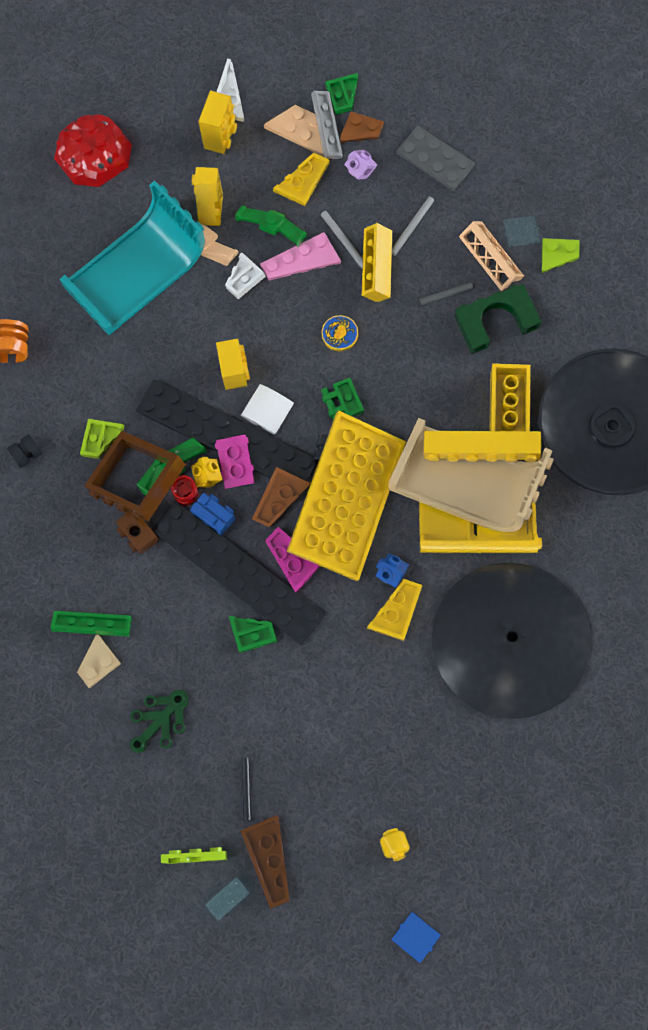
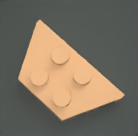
M294 105L264 124L265 129L324 156L314 113Z

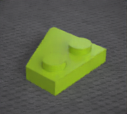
M543 238L542 273L579 259V240Z
M88 419L80 455L100 459L120 432L124 430V425Z

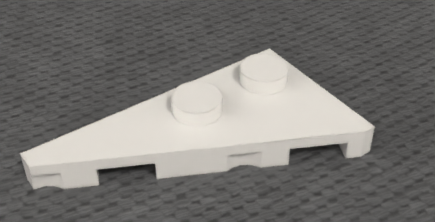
M227 59L217 92L231 96L232 104H234L233 112L236 115L235 120L244 122L231 59Z

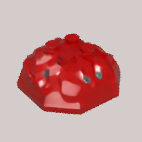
M101 114L93 116L83 115L59 133L54 159L75 185L100 187L128 168L132 144L109 117Z

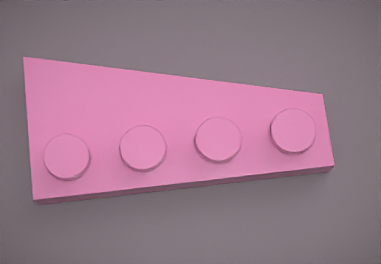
M323 232L301 243L299 247L295 246L260 263V266L267 279L273 280L295 273H303L316 268L320 269L329 265L340 264L341 260Z

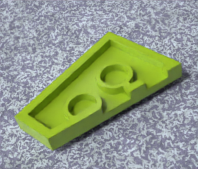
M222 847L210 848V852H202V849H189V853L173 850L169 851V854H161V863L163 864L227 860V851H222Z

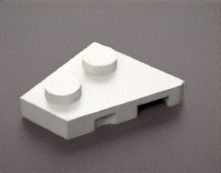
M240 253L239 261L233 267L232 274L225 286L239 299L265 278V274L247 256Z

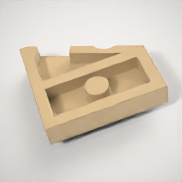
M97 634L77 673L88 688H91L121 663Z

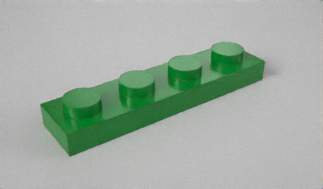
M54 611L50 628L52 632L129 637L132 618L128 615Z

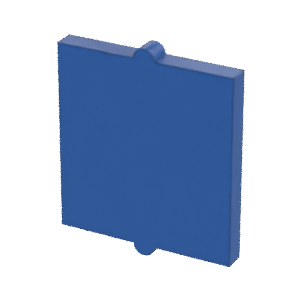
M411 912L405 922L400 924V929L391 940L421 963L427 953L433 950V945L441 935Z

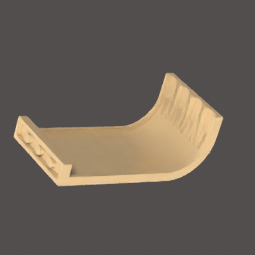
M418 418L389 480L388 490L488 529L502 532L519 530L524 520H529L533 510L530 508L531 503H536L540 493L537 489L539 486H543L547 475H544L545 470H550L554 460L550 458L552 450L545 448L542 458L536 462H507L505 460L488 462L486 459H478L475 462H470L466 459H459L455 462L448 461L447 459L429 461L424 458V431L438 430L425 426V420Z

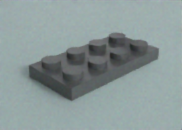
M418 125L397 150L398 155L453 191L456 190L475 166V162Z

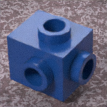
M389 553L385 559L381 558L376 568L379 570L376 577L396 588L404 577L409 564L402 561L398 556Z

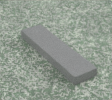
M313 91L311 96L324 157L327 159H340L343 155L330 93L328 91Z

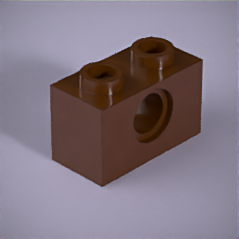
M129 512L115 521L118 525L116 530L122 538L126 536L130 542L127 544L134 553L138 551L142 554L159 541L142 518L137 520ZM133 530H140L139 535L131 536Z

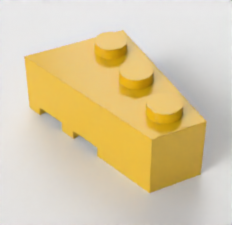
M196 167L195 174H192V185L196 195L198 222L201 225L220 226L223 191L218 168Z

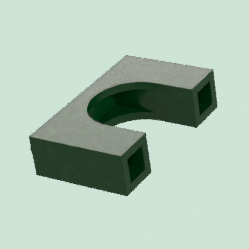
M524 284L519 286L513 285L503 292L497 291L490 297L485 299L479 298L469 305H460L454 314L471 354L489 348L490 341L481 322L482 316L489 310L504 309L514 316L522 335L540 329L541 320Z

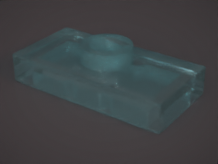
M236 877L207 902L205 906L216 920L219 921L250 893Z

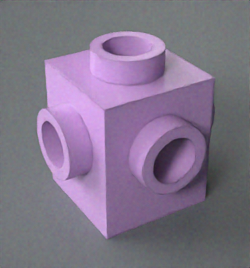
M365 150L351 152L344 164L349 169V173L357 179L368 178L377 166L371 159V155Z

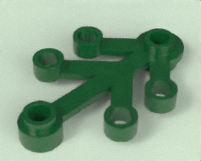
M175 690L169 697H154L152 695L145 697L144 704L148 708H153L156 705H168L163 711L140 712L135 710L131 713V720L135 723L144 720H154L140 737H135L131 740L130 748L133 752H144L147 746L146 742L160 726L162 738L159 744L163 749H169L172 746L169 716L174 711L176 723L173 725L174 732L177 734L185 732L186 726L183 722V709L188 705L189 698L184 691ZM178 696L182 697L180 703L175 702V698ZM150 698L154 699L152 705L147 704V700ZM136 713L140 714V718L138 720H134V715ZM178 724L183 726L181 731L176 730ZM168 739L169 745L163 746V740ZM135 742H141L140 748L134 747Z

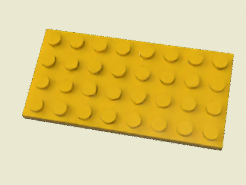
M338 411L287 552L358 581L390 491L388 490L389 480L401 457L406 441Z

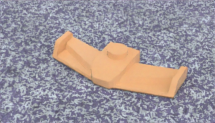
M203 224L205 245L201 255L228 266L238 255V250L215 242L218 235Z

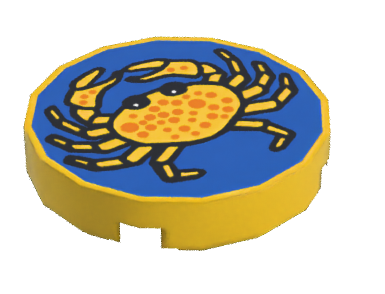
M342 315L333 316L328 319L321 331L325 345L331 350L338 352L352 348L358 338V328L355 322L349 317Z

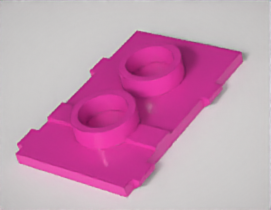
M246 435L216 440L215 448L218 449L222 469L220 472L224 480L225 489L255 483L253 476L254 468L251 465L247 445L249 442Z

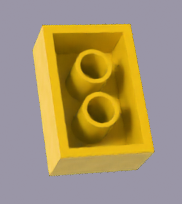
M210 90L198 121L204 149L224 154L226 149L230 148V137L237 130V124L235 123L236 115L233 112L234 104H232L231 96Z

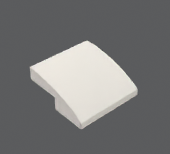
M260 384L241 416L251 423L261 426L268 432L276 434L294 403L281 394Z

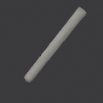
M429 196L392 247V255L396 256L433 204L434 199Z
M322 212V218L361 269H363V258L328 212Z

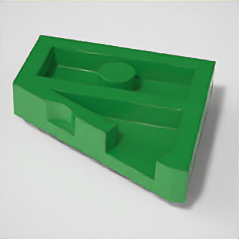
M358 73L325 81V87L330 93L335 115L352 111Z
M229 616L239 653L277 642L271 622Z

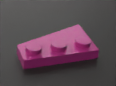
M277 527L265 542L293 590L298 592L319 569L320 565L287 552L291 537Z

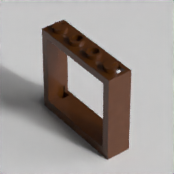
M121 431L84 487L89 491V495L96 500L100 498L110 507L115 505L119 511L125 514L129 512L135 519L142 518L149 522L186 464L178 455ZM128 447L166 464L139 506L101 488Z

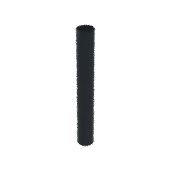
M249 758L241 759L243 820H251Z

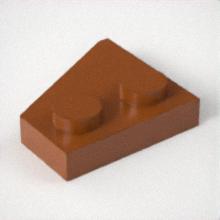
M351 111L340 136V143L354 140L357 142L365 139H378L384 121Z

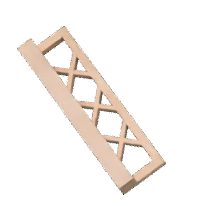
M473 221L459 236L501 291H504L513 281H519L524 277L483 222ZM471 231L475 234L474 243L466 238ZM479 245H483L486 248L485 256H480L478 253ZM489 259L496 261V270H491L489 267ZM500 272L505 273L509 278L504 284L500 281Z

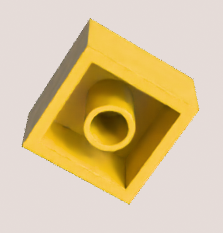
M238 339L217 342L216 346L225 390L247 386L246 380H250L244 346L239 344Z

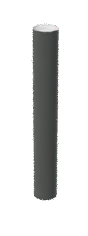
M470 282L420 298L419 302L421 306L472 290L473 285Z

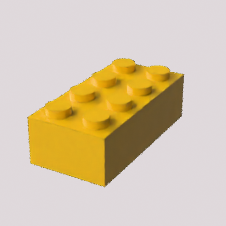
M492 364L490 372L489 431H530V365Z

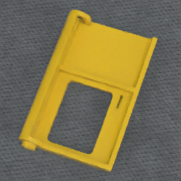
M419 502L420 553H538V549H542V538H538L536 504L532 502L530 506L533 510L529 520H527V536H476L474 534V523Z

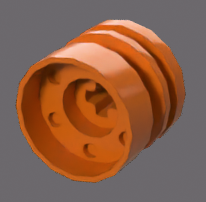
M0 319L1 363H8V354H16V363L27 359L28 345L26 342L28 341L29 328L25 323L17 320Z

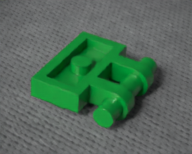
M351 378L334 383L333 392H329L328 388L321 390L322 400L327 404L328 414L330 418H333V421L338 411L352 417L364 413ZM338 398L341 406L335 407L334 399Z

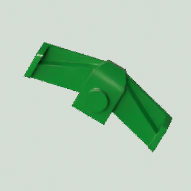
M242 205L235 215L236 221L242 220L257 223L260 230L274 236L279 231L297 244V247L300 246L307 236L304 230L302 231L285 219L284 214L275 210L265 212Z
M191 438L168 450L178 455L183 462L207 452L206 448L195 438ZM155 459L154 463L137 483V487L145 496L166 466L165 463ZM185 467L183 468L179 476L186 471Z

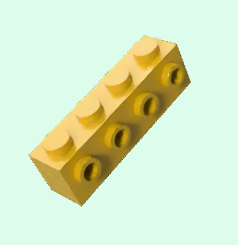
M378 223L364 228L362 296L375 302L390 298L392 230Z

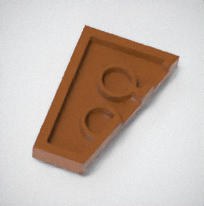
M276 467L252 516V520L270 527L311 483Z

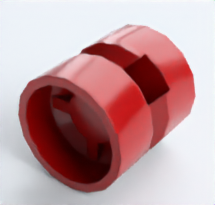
M186 475L177 477L171 486L175 500L183 506L192 505L198 498V490L194 480Z

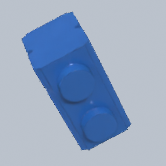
M203 493L191 507L190 512L222 536L235 520L234 511L227 505L221 506L218 503L219 500L214 495L210 494L208 496Z

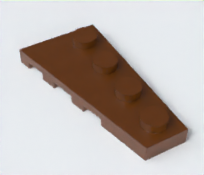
M276 815L240 830L270 909L290 901L279 816Z

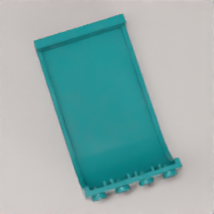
M156 181L149 185L152 201L142 219L70 278L66 275L60 278L62 286L108 336L190 270L200 257L205 245L203 226L198 221L194 222L191 214L186 209L183 210L175 197L171 198L168 195L167 189L162 184L159 186Z

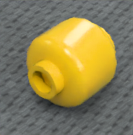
M397 828L383 833L380 844L386 858H393L394 861L405 858V853L409 851V844L405 833L398 831Z

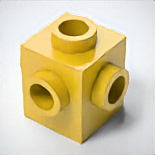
M202 457L191 466L196 487H212L222 481L217 459Z

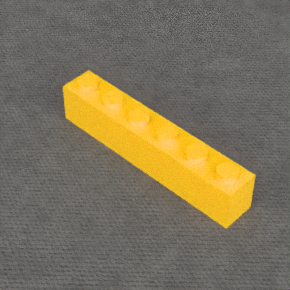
M424 431V458L429 461L447 459L448 461L455 462L459 459H466L467 461L475 462L478 459H486L488 462H495L497 460L535 462L540 460L541 431Z

